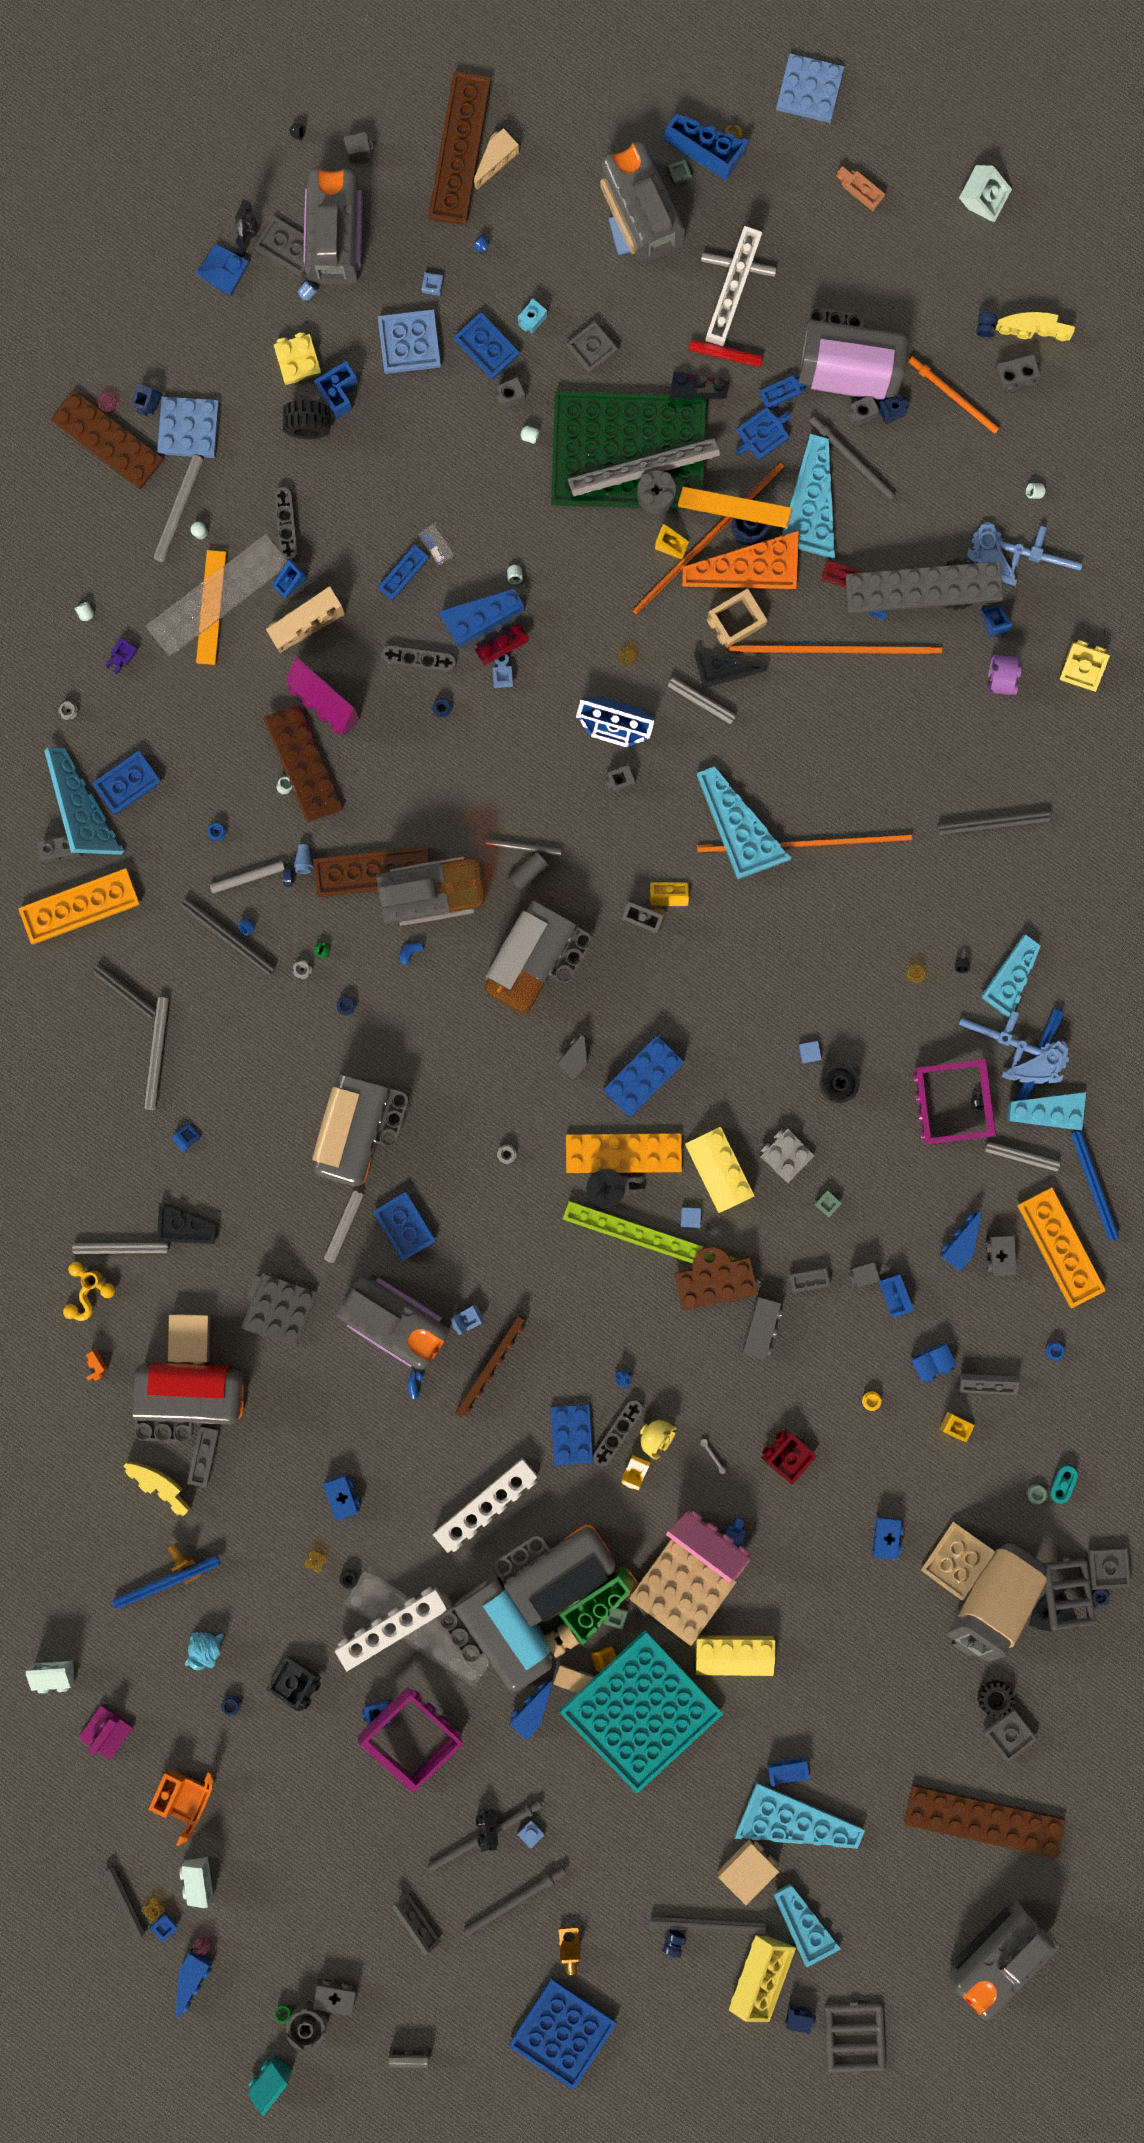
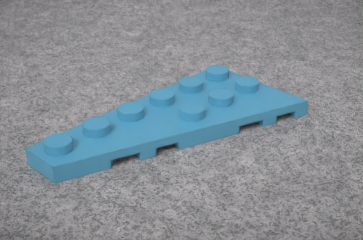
M810 434L790 508L793 510L788 528L783 529L782 536L798 531V549L834 559L829 439Z
M47 747L44 752L71 853L121 855L124 852L122 845L119 846L115 840L116 835L113 830L110 831L107 827L105 816L92 794H88L84 787L86 784L76 774V767L65 748Z
M715 767L697 773V778L737 880L791 860L788 853L786 854L777 840L771 836L767 828L751 809L745 805L741 797L734 792Z
M756 1782L734 1838L772 1840V1842L796 1844L809 1843L820 1846L833 1845L834 1847L858 1849L865 1829Z

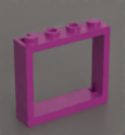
M986 1059L916 1068L917 1072H914L913 1076L914 1083L918 1084L919 1091H916L917 1103H921V1110L918 1111L919 1122H923L924 1129L921 1130L922 1141H925L926 1144L996 1136ZM979 1066L987 1131L931 1138L923 1073Z
M407 1687L357 1738L361 1747L414 1793L464 1743L461 1738L462 1733L457 1727L454 1726L452 1728L449 1725L448 1719L442 1714L439 1716L430 1702L425 1703L417 1690L412 1691ZM410 1700L451 1737L413 1775L371 1739Z

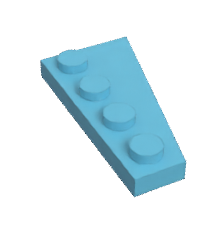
M1027 935L1021 937L981 995L983 1000L1008 1018H1010L1012 1011H1015L1017 1004H1019L1023 987L1026 986L1028 974L1034 965L1041 946Z
M790 1884L773 1893L806 1967L841 1950Z

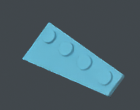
M1086 1092L1011 1101L1008 1105L1007 1121L1082 1130Z

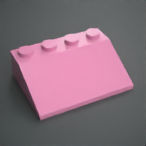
M686 1512L666 1535L731 1583L740 1576L751 1560L750 1552L742 1546L738 1548L734 1545V1540L728 1535L724 1534L722 1536L718 1533V1528L713 1524H706L702 1521L703 1517L697 1512Z

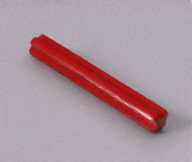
M691 340L689 350L692 352L757 367L761 366L763 360L762 355L697 340Z

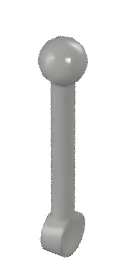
M702 1439L700 1441V1444L704 1446L708 1453L711 1455V1457L719 1467V1472L721 1474L726 1473V1468L721 1465L717 1457L714 1455V1453L708 1446V1441L706 1439Z

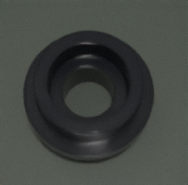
M346 1569L341 1573L339 1581L344 1588L352 1589L358 1584L359 1576L355 1570ZM346 1576H352L353 1581L348 1582L346 1580Z

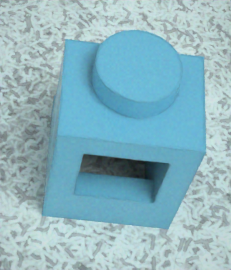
M532 298L527 307L518 316L519 326L524 331H529L533 334L547 318V310Z

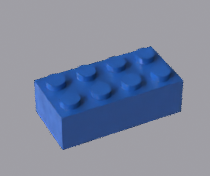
M656 1036L603 1089V1092L630 1118L684 1064V1061Z

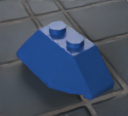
M604 697L581 698L576 716L591 737L624 747H630L649 739L655 721L638 707Z

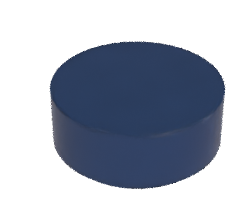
M285 868L283 870V884L285 887H292L293 885L292 868Z

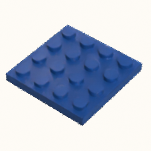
M551 1977L509 2042V2047L575 2090L615 2028L617 2021Z

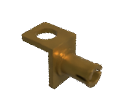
M177 1542L166 1548L175 1562L174 1567L171 1568L172 1572L176 1569L180 1571L187 1566L196 1564L192 1556H184ZM199 1574L183 1582L185 1584H188L193 1580L197 1579L198 1577H200L202 1574Z
M560 1927V1961L565 1963L566 1974L574 1975L578 1972L577 1962H580L578 1927ZM567 1932L575 1935L572 1940H566L563 1936Z

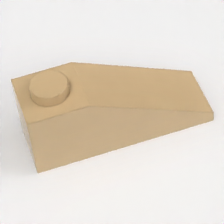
M504 128L500 132H495L489 140L474 178L476 189H479L519 153L518 143Z

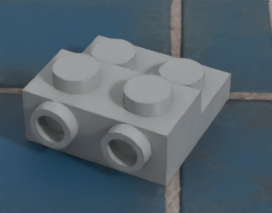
M781 1129L774 1136L776 1140L771 1145L767 1143L762 1148L761 1152L763 1154L760 1157L785 1182L789 1183L814 1155L789 1129L785 1131Z

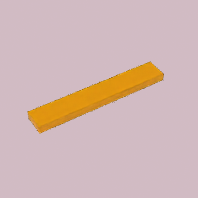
M687 487L682 488L678 501V506L681 508L788 528L793 511L790 507Z
M207 550L196 658L197 664L216 665L227 553L222 551Z

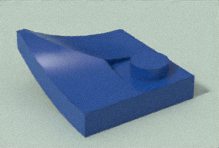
M215 244L205 261L196 271V274L212 286L232 296L249 262Z

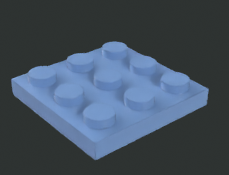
M790 53L776 110L831 123L844 66Z
M434 310L378 316L385 374L441 367Z
M162 397L158 454L188 457L198 455L203 458H215L219 401Z

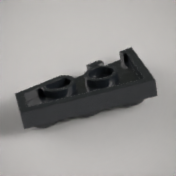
M243 199L235 216L236 232H238L236 245L239 246L236 250V255L242 258L252 237L257 235L259 229L251 202Z

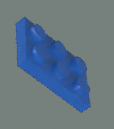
M482 312L453 337L454 341L491 380H494L520 356V352Z
M137 751L92 784L113 814L116 815L162 782L142 753Z
M407 1192L373 1211L402 1261L436 1241Z
M589 1404L552 1406L554 1465L593 1463Z

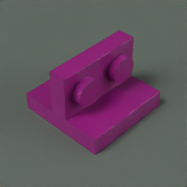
M102 1704L79 1739L91 1746L87 1752L93 1756L99 1752L111 1760L134 1726Z

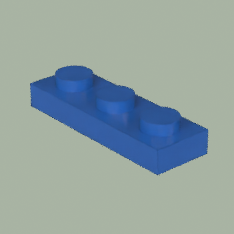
M414 545L379 585L378 590L391 601H394L429 560V556Z

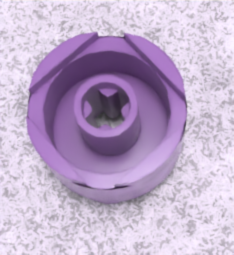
M993 655L988 674L992 682L988 683V693L1017 694L1018 684L1016 679L1020 678L1022 669L1019 666L1020 658Z

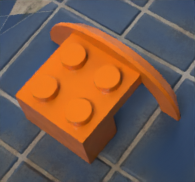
M172 1769L165 1772L148 1810L164 1818L171 1815L188 1823L184 1832L179 1837L177 1846L188 1841L206 1807L214 1785L211 1772H208L204 1780L205 1785Z

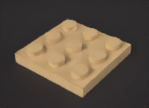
M953 1522L921 1571L960 1600L966 1602L974 1584L996 1552Z

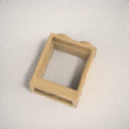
M746 589L710 610L707 622L712 629H716L719 642L729 648L767 624V619L750 591ZM742 600L755 623L729 637L717 614Z

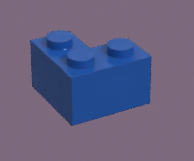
M347 361L314 380L316 389L331 409L336 420L352 410L345 392L358 385L356 375Z

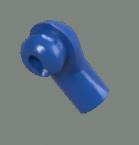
M422 942L407 944L403 947L398 956L401 964H408L412 953L423 951Z
M413 1370L410 1373L407 1383L410 1399L419 1397L417 1381L423 1380L421 1370Z

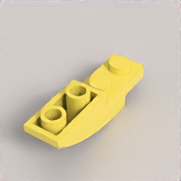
M1027 312L999 319L995 329L1004 335H1017L1020 339H1031L1036 332L1043 337L1052 336L1056 337L1059 341H1070L1075 327L1058 323V315Z
M129 1461L124 1465L126 1468L125 1473L130 1478H135L139 1482L138 1486L145 1493L149 1492L151 1494L157 1489L159 1491L157 1493L158 1496L164 1501L167 1500L172 1505L171 1509L177 1515L181 1514L184 1516L191 1509L178 1495L183 1488L166 1474L137 1462Z

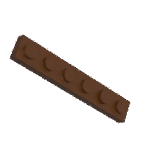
M521 1316L517 1317L455 1415L460 1418L463 1415L468 1416L473 1408L470 1404L474 1398L478 1400L484 1391L481 1387L485 1382L489 1383L494 1376L492 1370L495 1366L500 1367L505 1359L502 1356L506 1349L510 1351L516 1342L513 1340L516 1333L520 1335L526 1325L523 1324L524 1318Z

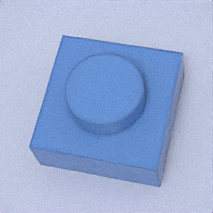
M531 1819L517 1835L531 1849L545 1833Z

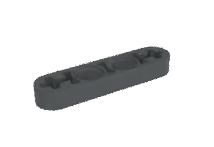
M280 487L275 491L274 495L281 557L288 562L290 559L294 561L298 556L293 498L288 488ZM283 492L286 494V496H288L285 497V503L287 506H283L281 498H278L282 496ZM289 511L290 518L287 520L281 519V512ZM285 529L292 531V536L288 539L282 537V532ZM286 543H289L291 551H294L290 557H287V554L284 553L287 552Z
M387 646L382 652L384 661L390 665L445 673L452 672L456 667L455 658L446 653L397 646ZM393 651L394 655L400 656L399 652H402L401 662H399L398 657H392V660H389L386 654ZM408 653L415 655V660L411 663L404 660L405 655ZM426 656H432L434 662L432 665L427 666L423 663V659ZM437 657H440L439 661L446 662V659H450L452 665L445 668L443 663H439V667H436Z
M631 1400L625 1405L594 1452L593 1460L596 1465L604 1467L611 1461L642 1414L643 1407L639 1401ZM637 1404L639 1412L632 1414L631 1418H635L633 1421L623 1416L625 1412L627 1415L630 1413V1405L634 1406ZM620 1420L628 1421L629 1427L627 1430L622 1431L618 1428ZM610 1436L618 1438V1444L614 1447L607 1444V1439ZM603 1445L613 1451L611 1454L609 1451L606 1453V1461L598 1462L597 1454H603L605 1451L604 1448H601Z

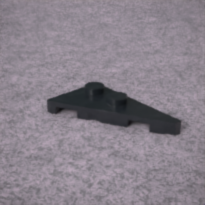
M698 651L693 653L703 688L768 670L767 666L759 663H748L734 658L702 654Z

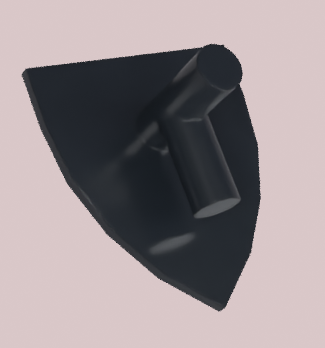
M1062 1589L1054 1590L1055 1602L1067 1600ZM1045 1596L1036 1605L1029 1625L1040 1630L1054 1631L1050 1627L1047 1597ZM1071 1608L1056 1610L1058 1622L1076 1619Z

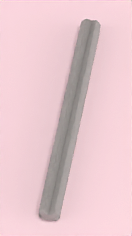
M193 455L155 551L154 558L159 562L165 560L203 463L202 457L198 455Z
M158 997L144 1106L146 1110H155L169 1002L167 997Z

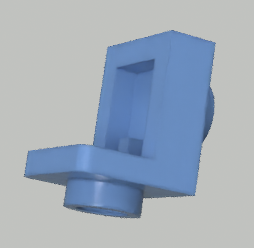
M477 1305L450 1318L452 1326L458 1335L485 1322Z

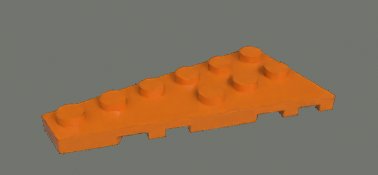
M798 531L684 566L682 587L796 589Z

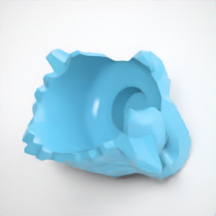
M206 1632L192 1633L188 1647L189 1659L185 1662V1666H190L194 1670H202L205 1667L213 1668L216 1659L220 1656V1643L224 1634L221 1633L214 1636Z

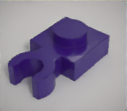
M121 638L110 654L114 658L106 662V668L109 669L111 665L115 664L116 668L113 672L117 675L121 671V664L128 665L138 650Z

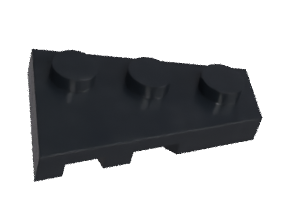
M674 372L669 401H675L676 397H685V400H692L693 397L699 396L703 399L727 398L729 380L692 375L685 372Z
M159 1203L158 1242L216 1244V1224Z

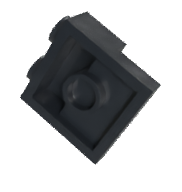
M285 1656L266 1690L295 1711H303V1709H307L311 1704L310 1696L312 1693L320 1688L322 1676L308 1666L301 1665L292 1657Z

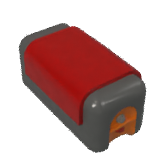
M160 1361L152 1364H141L136 1368L134 1381L133 1419L135 1420V1436L143 1441L186 1442L194 1433V1423L223 1425L236 1423L243 1414L245 1386L243 1372L232 1368V1365ZM141 1426L149 1428L148 1435L141 1433ZM161 1427L168 1428V1436H163L160 1433ZM183 1427L188 1430L187 1437L180 1435V1428Z

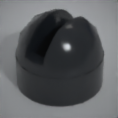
M294 123L289 129L290 135L295 139L302 140L305 135L304 124Z
M959 957L955 962V971L958 973L969 972V959L966 957L961 959Z
M976 1094L972 1097V1109L984 1107L982 1094H979V1098H977Z

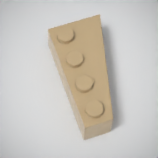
M329 586L294 611L286 614L279 621L272 622L266 630L279 653L343 617L345 613Z

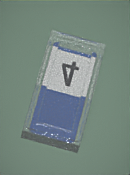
M434 524L418 534V537L439 567L455 557Z

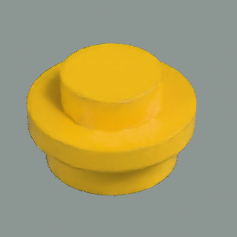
M869 1391L864 1394L862 1404L867 1410L875 1411L881 1406L882 1400L878 1393Z

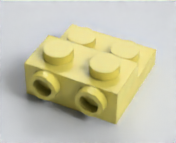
M298 333L294 339L281 338L277 340L276 344H273L285 385L322 375L310 334Z
M1078 640L1077 643L1072 641L1059 679L1096 692L1110 655L1106 653L1107 649L1096 646L1094 649L1088 647L1089 643Z

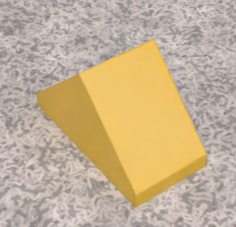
M663 524L656 540L655 550L683 559L689 541Z
M947 1412L939 1429L967 1443L975 1425Z

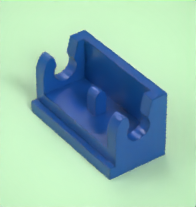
M895 1274L878 1281L891 1317H898L914 1311L900 1274Z
M805 1757L767 1763L771 1786L800 1780H810Z

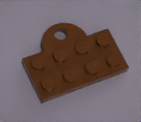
M706 1246L700 1249L693 1259V1269L674 1273L683 1311L758 1295L750 1256L731 1260L728 1253L718 1246ZM707 1252H713L716 1257L714 1260L708 1261L704 1255Z

